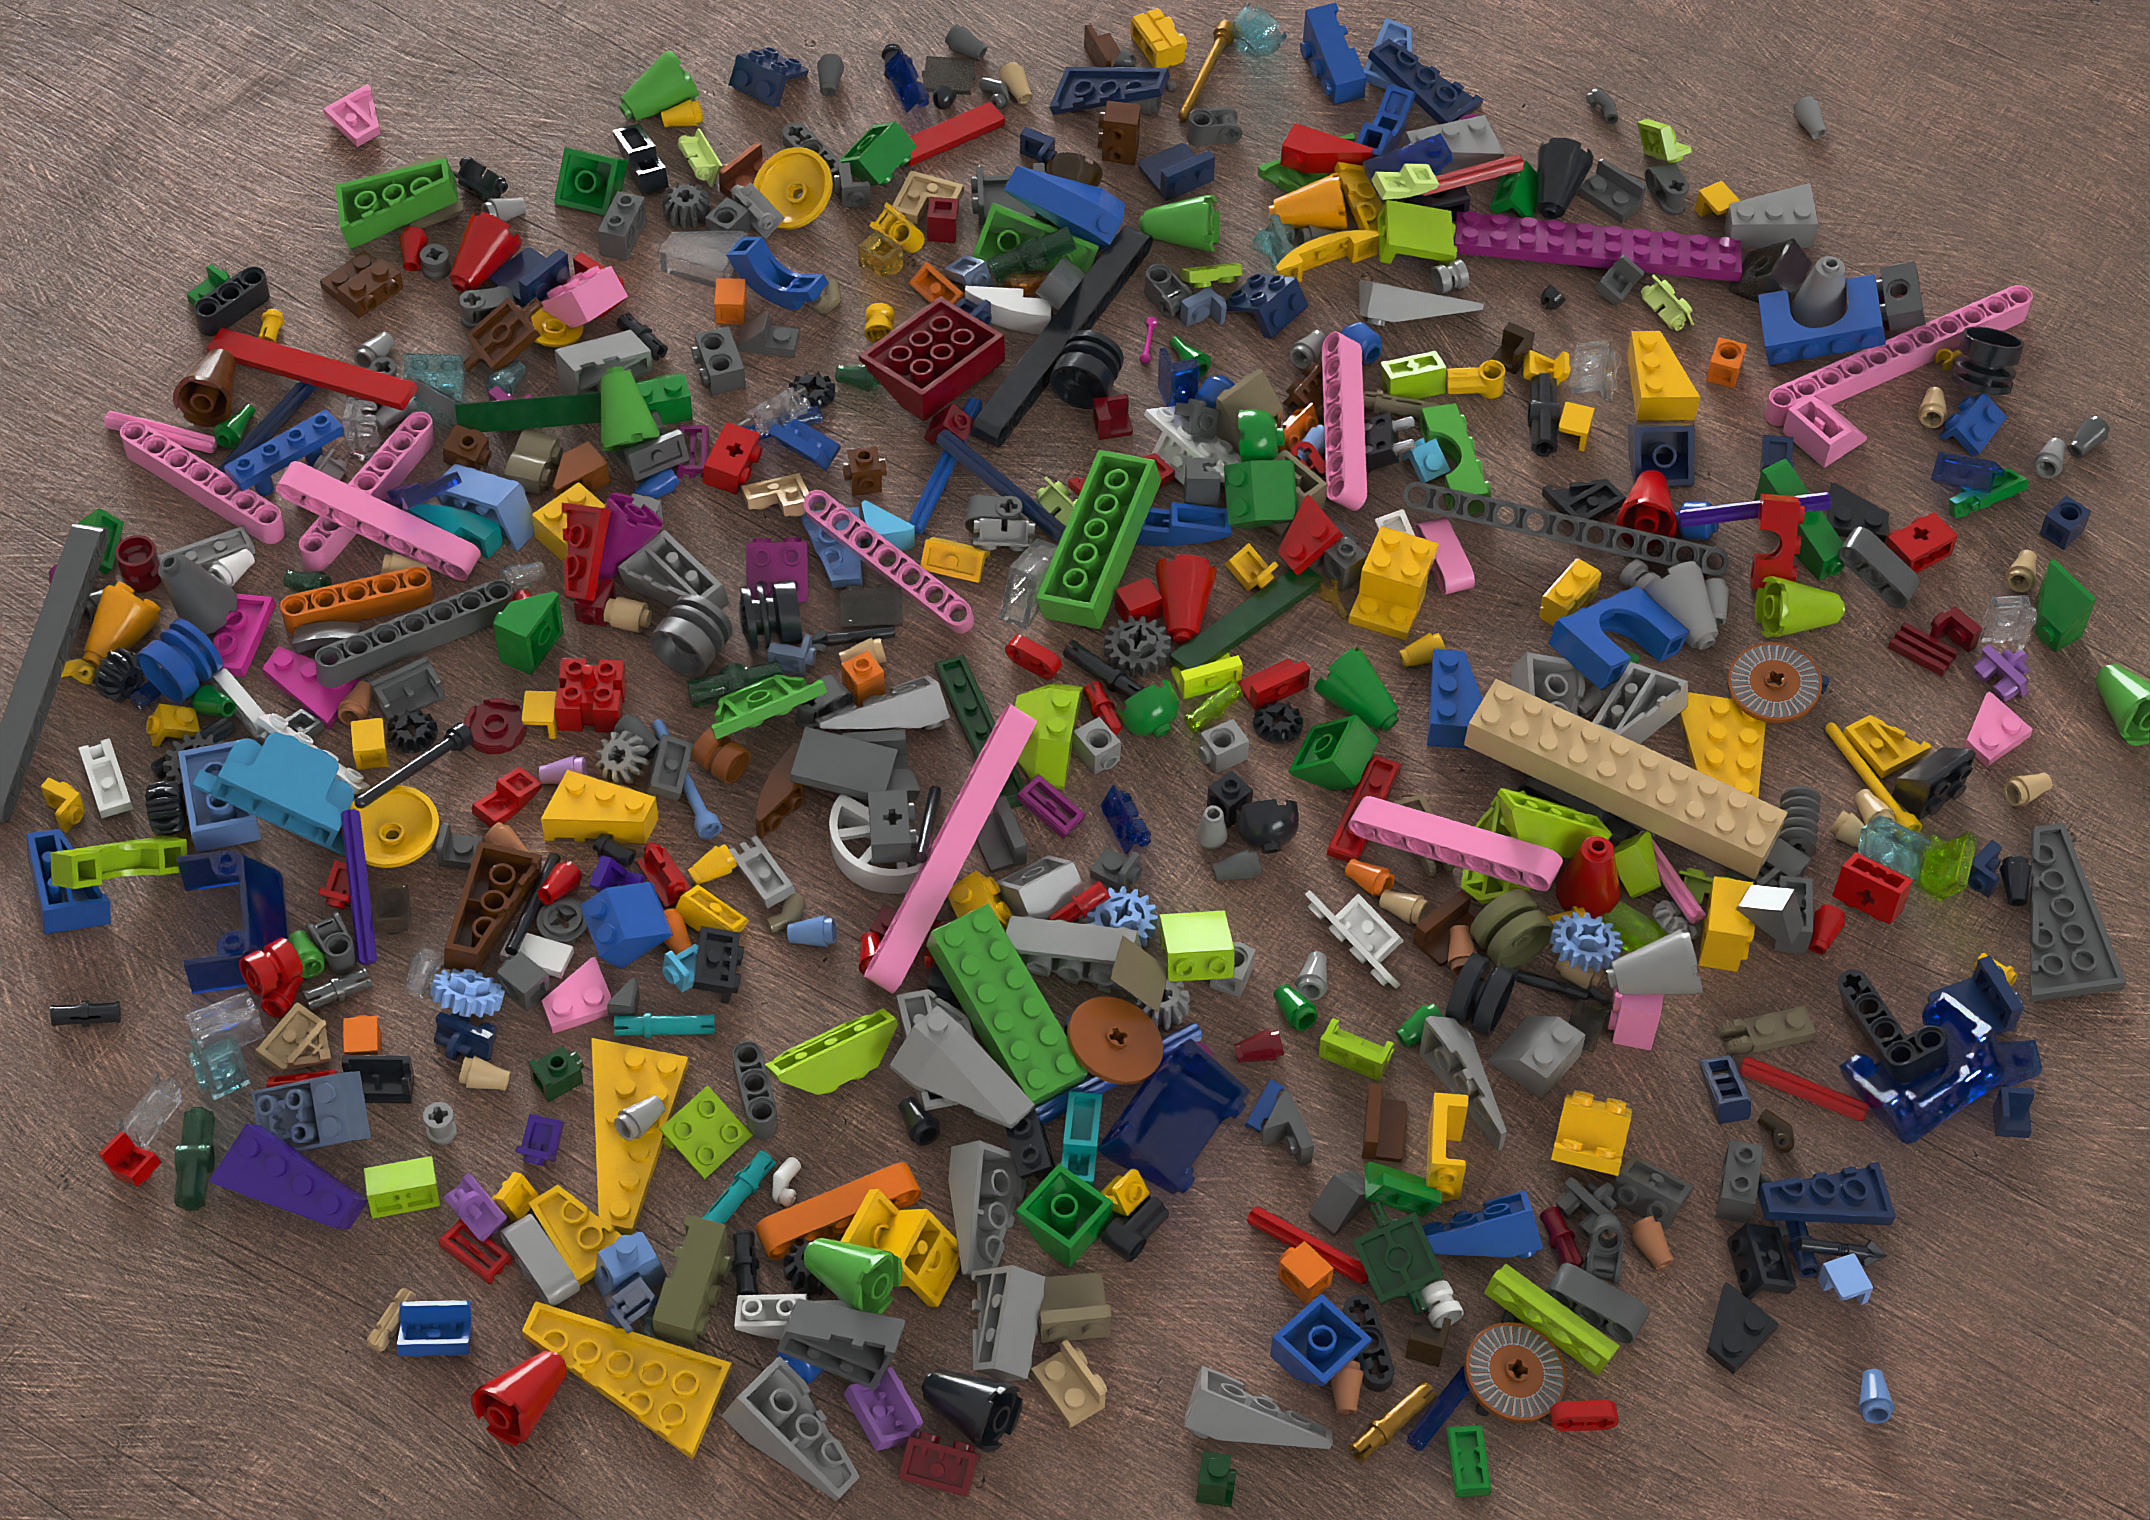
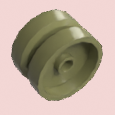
M1515 889L1502 894L1486 905L1473 921L1470 934L1481 949L1487 950L1488 957L1496 967L1503 964L1517 969L1539 955L1549 944L1554 924L1543 911L1538 910V905L1526 890Z

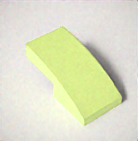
M1404 164L1400 172H1375L1371 180L1382 200L1420 195L1436 189L1439 185L1429 164Z

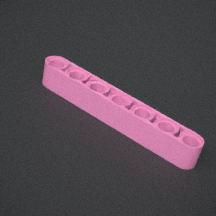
M1334 331L1326 337L1322 345L1327 497L1351 511H1357L1363 506L1367 498L1362 349L1359 343Z
M414 412L407 416L348 485L385 502L434 446L435 434L430 415L425 412ZM319 516L299 540V549L304 568L310 572L325 570L357 533Z
M130 421L121 427L120 435L125 454L129 459L237 527L244 525L248 534L261 542L275 544L285 537L281 511L276 505L249 488L241 491L225 473L140 421Z
M291 462L276 486V491L282 498L410 559L426 563L429 568L458 581L467 580L481 556L480 550L474 544L304 463Z
M813 490L805 496L803 502L804 509L809 519L953 632L963 634L972 629L975 620L970 605L959 595L826 492ZM816 503H826L825 509L821 512L812 511ZM839 521H849V525L846 529H835V526ZM865 538L873 540L868 548L858 547L860 541ZM888 556L896 558L892 566L884 567L881 565L883 559ZM916 574L920 576L916 584H905V580L909 575ZM933 593L943 594L942 600L938 603L928 602L930 595ZM957 611L967 613L965 619L960 622L953 621L952 616Z
M1366 796L1361 800L1348 823L1350 830L1361 838L1538 891H1547L1563 864L1561 856L1549 848L1370 796Z

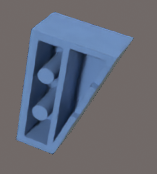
M454 464L432 486L441 506L466 510L500 524L502 537L510 541L509 546L515 551H518L535 534L532 520L533 511L525 496L523 486L515 480L511 481L494 474L475 470L472 467L468 468Z

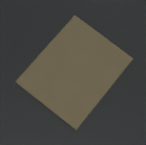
M1122 935L1110 979L1158 1013L1168 978V968Z

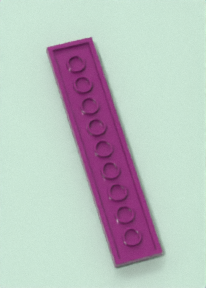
M1472 211L1457 212L1454 245L1457 246V253L1607 269L1622 255H1626L1646 273L1740 282L1741 240H1734L1730 237L1714 238L1700 234H1677L1671 231L1655 232L1646 229H1625L1617 226H1595L1588 223H1566L1560 220H1536L1531 217H1506L1502 214L1486 215Z

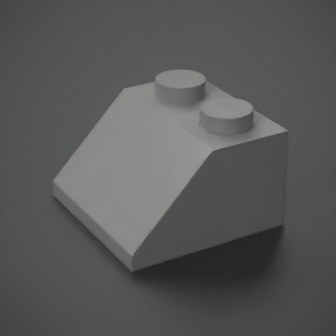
M1050 855L996 881L1001 890L1000 895L1016 916H1032L1048 920L1050 915L1071 902L1072 895L1076 897L1085 891L1074 861Z
M1527 1016L1489 1058L1488 1063L1543 1099L1581 1056L1585 1034L1558 1016Z

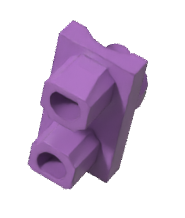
M1990 644L1981 649L1982 658L1974 665L1973 672L1984 683L1995 674L2001 678L1993 686V691L2003 702L2008 701L2017 694L2023 698L2029 693V690L2025 687L2028 680L2024 675L2030 669L2024 664L2028 655L2023 650L2013 654L2009 649H2006L2001 656Z
M469 1173L463 1177L460 1184L454 1190L443 1197L480 1241L484 1242L490 1235H495L507 1222V1216Z

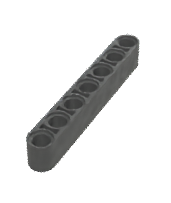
M493 580L324 646L315 654L317 681L324 687H337L491 626L496 615L500 611L503 612L507 605L513 601L512 586L504 580Z

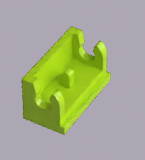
M1436 351L1381 362L1382 390H1387L1389 395L1421 399L1446 392V366Z
M1333 1018L1321 1037L1318 1057L1380 1081L1394 1054V1043L1387 1041L1384 1047L1339 1029V1020Z
M432 1156L364 1168L366 1192L372 1219L441 1206Z

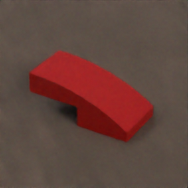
M519 766L497 780L496 790L472 804V814L490 828L498 822L504 824L542 788V783Z

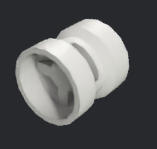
M1447 1281L1434 1282L1420 1291L1429 1309L1428 1318L1433 1327L1441 1329L1444 1318L1451 1319V1326L1464 1315L1460 1303L1453 1299V1290Z

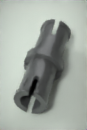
M361 968L339 979L335 976L329 979V983L303 991L302 997L304 1001L315 996L318 997L316 1000L305 1004L307 1009L313 1011L335 1000L339 1003L344 1001L348 995L371 988V979L359 983L356 982V980L369 975L367 970Z

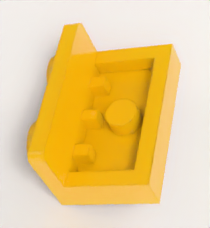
M977 870L953 885L947 895L957 918L989 903L1003 929L1006 931L1010 917L1013 916L1009 907L1001 901L998 895L1001 890L997 882L991 876L986 877Z

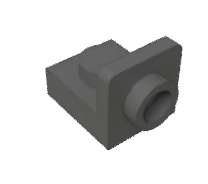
M442 823L440 834H438L432 846V851L437 853L440 867L470 870L478 842L484 841L483 837L451 834L450 824Z
M1106 847L1090 869V877L1119 892L1122 886H1125L1127 889L1130 884H1136L1141 876L1140 854L1134 851L1130 858H1127Z

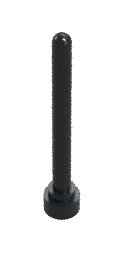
M457 723L446 731L444 740L355 799V806L359 809L367 807L450 750L462 751L472 744V732L463 723Z

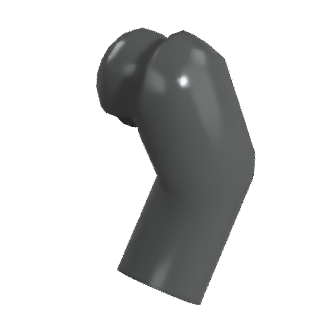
M983 77L980 80V89L993 93L990 99L994 100L992 103L997 109L1005 108L1009 104L1010 96L1003 81L989 77Z
M1593 89V92H1589L1586 95L1587 103L1591 107H1596L1598 104L1601 106L1607 124H1613L1618 121L1615 101L1602 89Z

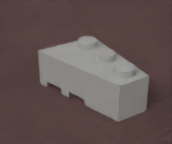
M1807 183L1730 203L1724 225L1725 236L1734 240H1741V248H1812L1818 221L1811 184Z
M632 330L555 349L559 388L565 395L601 392V376L606 375L605 370L608 368L623 366L624 370L631 371L634 380L653 371L651 350Z
M1630 662L1592 723L1641 744L1688 706V681Z

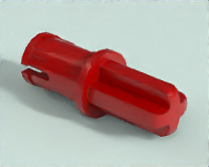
M1092 682L1096 690L1095 692H1093L1088 683L1083 688V694L1092 707V716L1094 718L1100 717L1117 736L1118 732L1122 730V724L1114 711L1115 704L1107 698L1100 682Z
M1097 881L1089 889L1076 897L1072 895V901L1050 915L1048 920H1065L1072 923L1082 915L1086 918L1088 917L1087 913L1111 897L1103 884Z

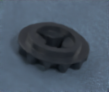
M806 371L804 376H795L794 382L789 383V399L796 407L802 410H821L830 405L835 398V384L831 382L829 376L822 377L819 371L815 375H809ZM811 386H816V390H813L810 396H808L807 390H810Z
M1276 699L1271 704L1264 702L1260 709L1255 710L1253 727L1258 736L1265 741L1283 744L1299 736L1303 728V718L1300 715L1299 708L1291 707L1289 701L1283 704L1279 703ZM1283 716V722L1280 721L1273 727V719Z
M406 709L403 715H394L393 721L387 724V739L390 745L403 753H418L426 750L435 742L438 734L437 723L433 720L431 714H423L420 709L411 713ZM409 725H414L416 729L414 738H412V734L408 731Z

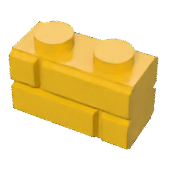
M1159 8L1147 11L1146 14L1141 13L1132 17L1130 36L1154 68H1168L1169 65L1174 66L1183 63L1187 41L1183 34L1176 32L1171 17H1165Z
M1575 559L1542 596L1539 617L1553 626L1560 617H1567L1576 613L1579 609L1585 608L1588 602L1598 593V583L1602 573L1586 562Z

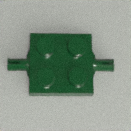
M1382 1202L1375 1203L1380 1216H1378L1372 1204L1368 1207V1210H1370L1376 1226L1367 1234L1352 1240L1380 1305L1397 1298L1408 1297L1414 1314L1420 1315L1421 1312L1416 1301L1419 1302L1423 1313L1429 1310L1420 1291L1427 1285L1445 1278L1416 1212L1401 1219L1389 1220Z

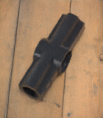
M1539 373V375L1531 378L1528 427H1531V451H1534L1537 456L1548 457L1551 453L1557 451L1560 402H1557V379L1553 378L1550 373Z

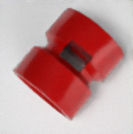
M283 937L265 945L263 952L256 950L239 961V968L245 983L258 997H262L277 989V982L286 984L303 973V966L297 951Z

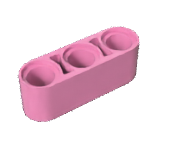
M1441 517L1415 524V536L1439 543L1438 552L1430 570L1441 593L1447 595L1474 588L1475 579L1472 567L1448 518Z

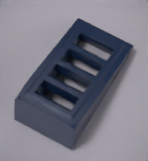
M1732 1055L1699 1060L1702 1076L1718 1123L1723 1124L1749 1119L1751 1099ZM1728 1070V1073H1722L1717 1075L1712 1074L1714 1072Z

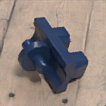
M440 1012L436 1016L437 1030L434 1036V1043L446 1047L445 1057L447 1059L455 1061L461 1054L472 1059L476 1056L487 1062L491 1059L492 1045L496 1040L497 1032L495 1025L484 1022L478 1027L469 1023V1017L460 1016L459 1012L456 1014L451 1013L450 1015Z

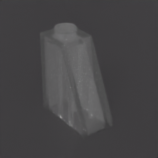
M742 230L671 232L666 242H662L658 249L657 257L660 259L661 271L716 288V278H732L736 271L726 254L742 237H747V232Z
M1037 538L1010 566L999 620L1026 630L1030 627L1040 609L1036 596L1058 545Z

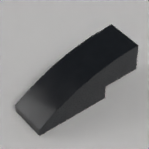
M640 123L613 130V135L624 160H628L627 168L641 194L644 195L669 188L666 168L657 156L654 143Z

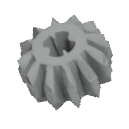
M625 730L621 735L617 732H611L610 741L606 739L601 740L604 748L603 750L595 751V753L602 759L595 765L598 769L603 770V778L607 780L612 779L613 783L621 785L624 780L629 784L634 783L635 774L640 777L645 776L641 767L642 765L650 764L648 759L643 758V756L650 750L642 745L643 739L640 736H633L631 732Z
M1167 978L1158 1013L1135 997V1006L1144 1011L1156 1027L1163 1025L1167 1031L1171 1023L1180 1026L1183 1017H1187L1190 1006L1188 1003L1190 1002L1189 991L1184 990L1182 981L1173 983Z

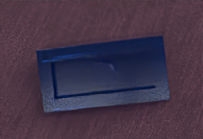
M1166 347L1160 348L1158 389L1167 407L1176 406V403L1188 404V400L1195 399V395L1198 392L1200 366L1196 358L1173 363Z
M1939 451L1931 480L1934 483L1990 493L1995 475L2004 476L2005 470L1995 461Z

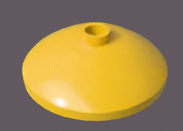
M792 147L781 150L771 156L759 169L753 185L785 218L777 228L790 230L809 224L822 213L830 199L833 180L828 164L819 154L807 148Z
M398 785L363 809L355 806V800L349 808L360 812L366 864L370 866L393 868L414 862L429 851L439 833V816L434 803L424 793L412 787Z

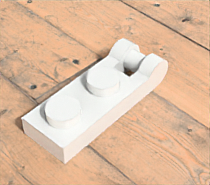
M110 738L101 740V744L88 747V745L78 747L102 819L133 809Z

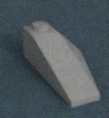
M926 675L890 688L891 695L886 696V694L872 695L865 698L862 702V707L857 708L855 704L845 706L818 717L815 721L821 729L925 727V730H931L942 726L943 720L950 717L939 682Z

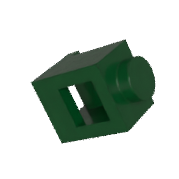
M561 1046L537 1061L534 1058L528 1061L531 1080L548 1103L583 1083L581 1069L584 1068V1064L575 1050L569 1053L564 1046Z
M1203 1451L1196 1502L1232 1507L1237 1470L1230 1469L1231 1455Z

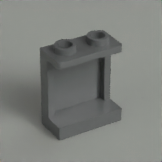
M1033 163V170L1045 173L1044 163ZM976 166V176H971L972 194L977 193V197H972L973 214H978L979 226H984L993 203L1047 224L1046 218L1003 191L1011 176H983L982 166Z
M655 410L651 411V415L660 431V437L633 448L621 447L620 451L608 452L609 457L635 482L690 460L683 433L678 429L668 433L661 424L659 413Z

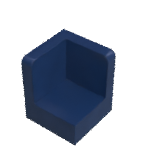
M2000 1088L1993 1105L1995 1136L2029 1138L2032 1132L2029 1108L2035 1096L2034 1089Z

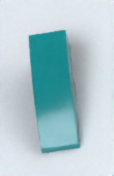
M409 504L406 507L407 513L474 544L480 550L481 556L489 559L503 545L500 524L486 517L466 510L441 505Z
M1069 1091L1061 1165L1094 1188L1102 1094Z

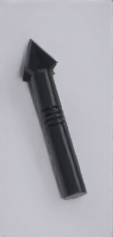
M893 625L857 630V632L854 630L851 633L848 631V633L839 632L826 634L824 629H821L812 636V647L826 653L828 646L848 644V642L854 643V641L855 643L857 641L863 642L871 637L873 640L877 638H895V628Z
M1521 969L1516 978V982L1585 1002L1587 1010L1612 1004L1595 985L1588 990L1571 984L1567 985V983L1564 984V982L1561 983V981L1558 982V980Z
M1798 1237L1795 1242L1797 1251L1841 1257L1855 1253L1857 1259H1863L1864 1266L1887 1256L1871 1240H1869L1866 1246Z

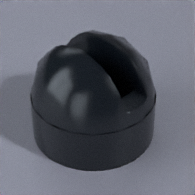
M938 85L933 93L932 101L938 109H948L954 103L957 96L951 88L945 85Z
M1550 284L1543 290L1540 297L1542 305L1548 303L1546 305L1548 310H1555L1566 301L1561 293Z

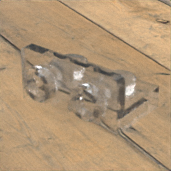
M1610 339L1576 344L1569 382V389L1572 395L1601 391L1605 401H1612L1613 390L1617 388L1616 373L1617 368L1621 366V358L1618 350H1614Z
M2028 595L1991 597L1980 626L1982 628L1979 637L1980 642L2002 643L2011 641L2014 653L2023 650L2025 644L2029 642L2032 626H2035L2037 622L2036 609L2031 607Z

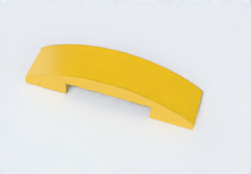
M1352 230L1318 237L1300 245L1287 254L1277 264L1275 275L1296 277L1298 282H1302L1303 271L1345 256L1349 258L1351 263L1375 256L1378 252L1380 235L1377 231Z

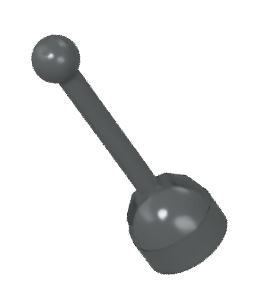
M1122 48L1113 67H1140L1136 64L1134 55L1125 48ZM1168 81L1166 89L1170 92L1175 91L1177 84L1174 81Z

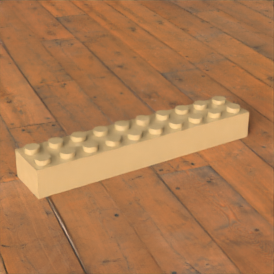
M1495 679L1468 725L1464 742L1465 746L1597 805L1607 812L1754 880L1757 878L1775 844L1788 813L1498 679Z

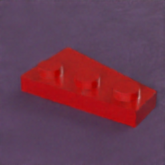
M562 503V513L567 514V528L562 529L563 540L568 541V556L564 559L566 597L589 601L595 600L611 510Z

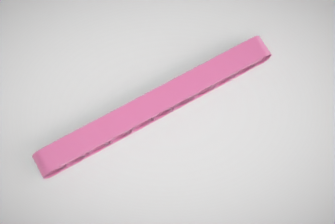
M2021 285L2011 286L1926 323V325L1918 326L1886 340V345L1867 348L1776 387L1769 394L1765 419L1771 425L1784 426L1788 409L1809 395L1824 400L1829 405H1833L1935 361L1938 350L1942 348H1947L1951 351L1959 349L1963 331L1967 327L1980 326L2004 331L2025 321L2033 294L2027 287Z
M1011 704L1004 709L929 850L927 861L922 863L864 974V977L891 994L898 989L904 980L1037 723L1035 719Z

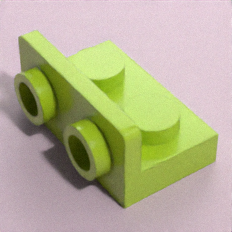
M1647 118L1637 122L1644 154L1653 156L1656 159L1665 160L1668 163H1675L1683 160L1684 155L1692 152L1691 146L1676 142V134L1670 125Z

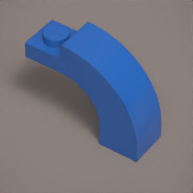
M1388 83L1373 123H1363L1356 142L1373 148L1372 158L1386 162L1393 155L1407 126L1406 119L1416 96L1414 91Z
M742 237L726 254L735 271L742 279H746V284L764 299L786 309L798 310L805 301L812 302L821 295V291L829 284L824 274H800L783 266L773 256L763 237Z

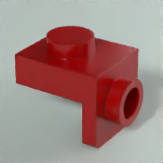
M334 860L325 889L319 888L318 894L326 899V905L344 910L345 905L351 906L346 863Z
M119 1132L99 1152V1157L115 1178L137 1187L148 1180L153 1171L162 1163L155 1153L135 1146L130 1137L124 1132Z

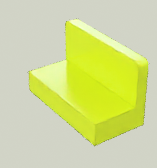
M1227 653L1215 662L1184 671L1179 670L1176 666L1172 667L1171 674L1184 700L1237 685L1238 681L1242 680L1243 664L1239 655L1230 657L1229 653Z

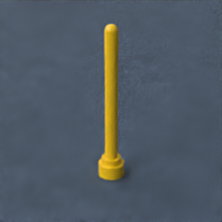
M1832 722L1828 723L1825 726L1826 733L1873 794L1894 811L1896 823L1893 830L1902 841H1906L1916 836L1922 829V824L1916 816L1904 812L1838 726Z

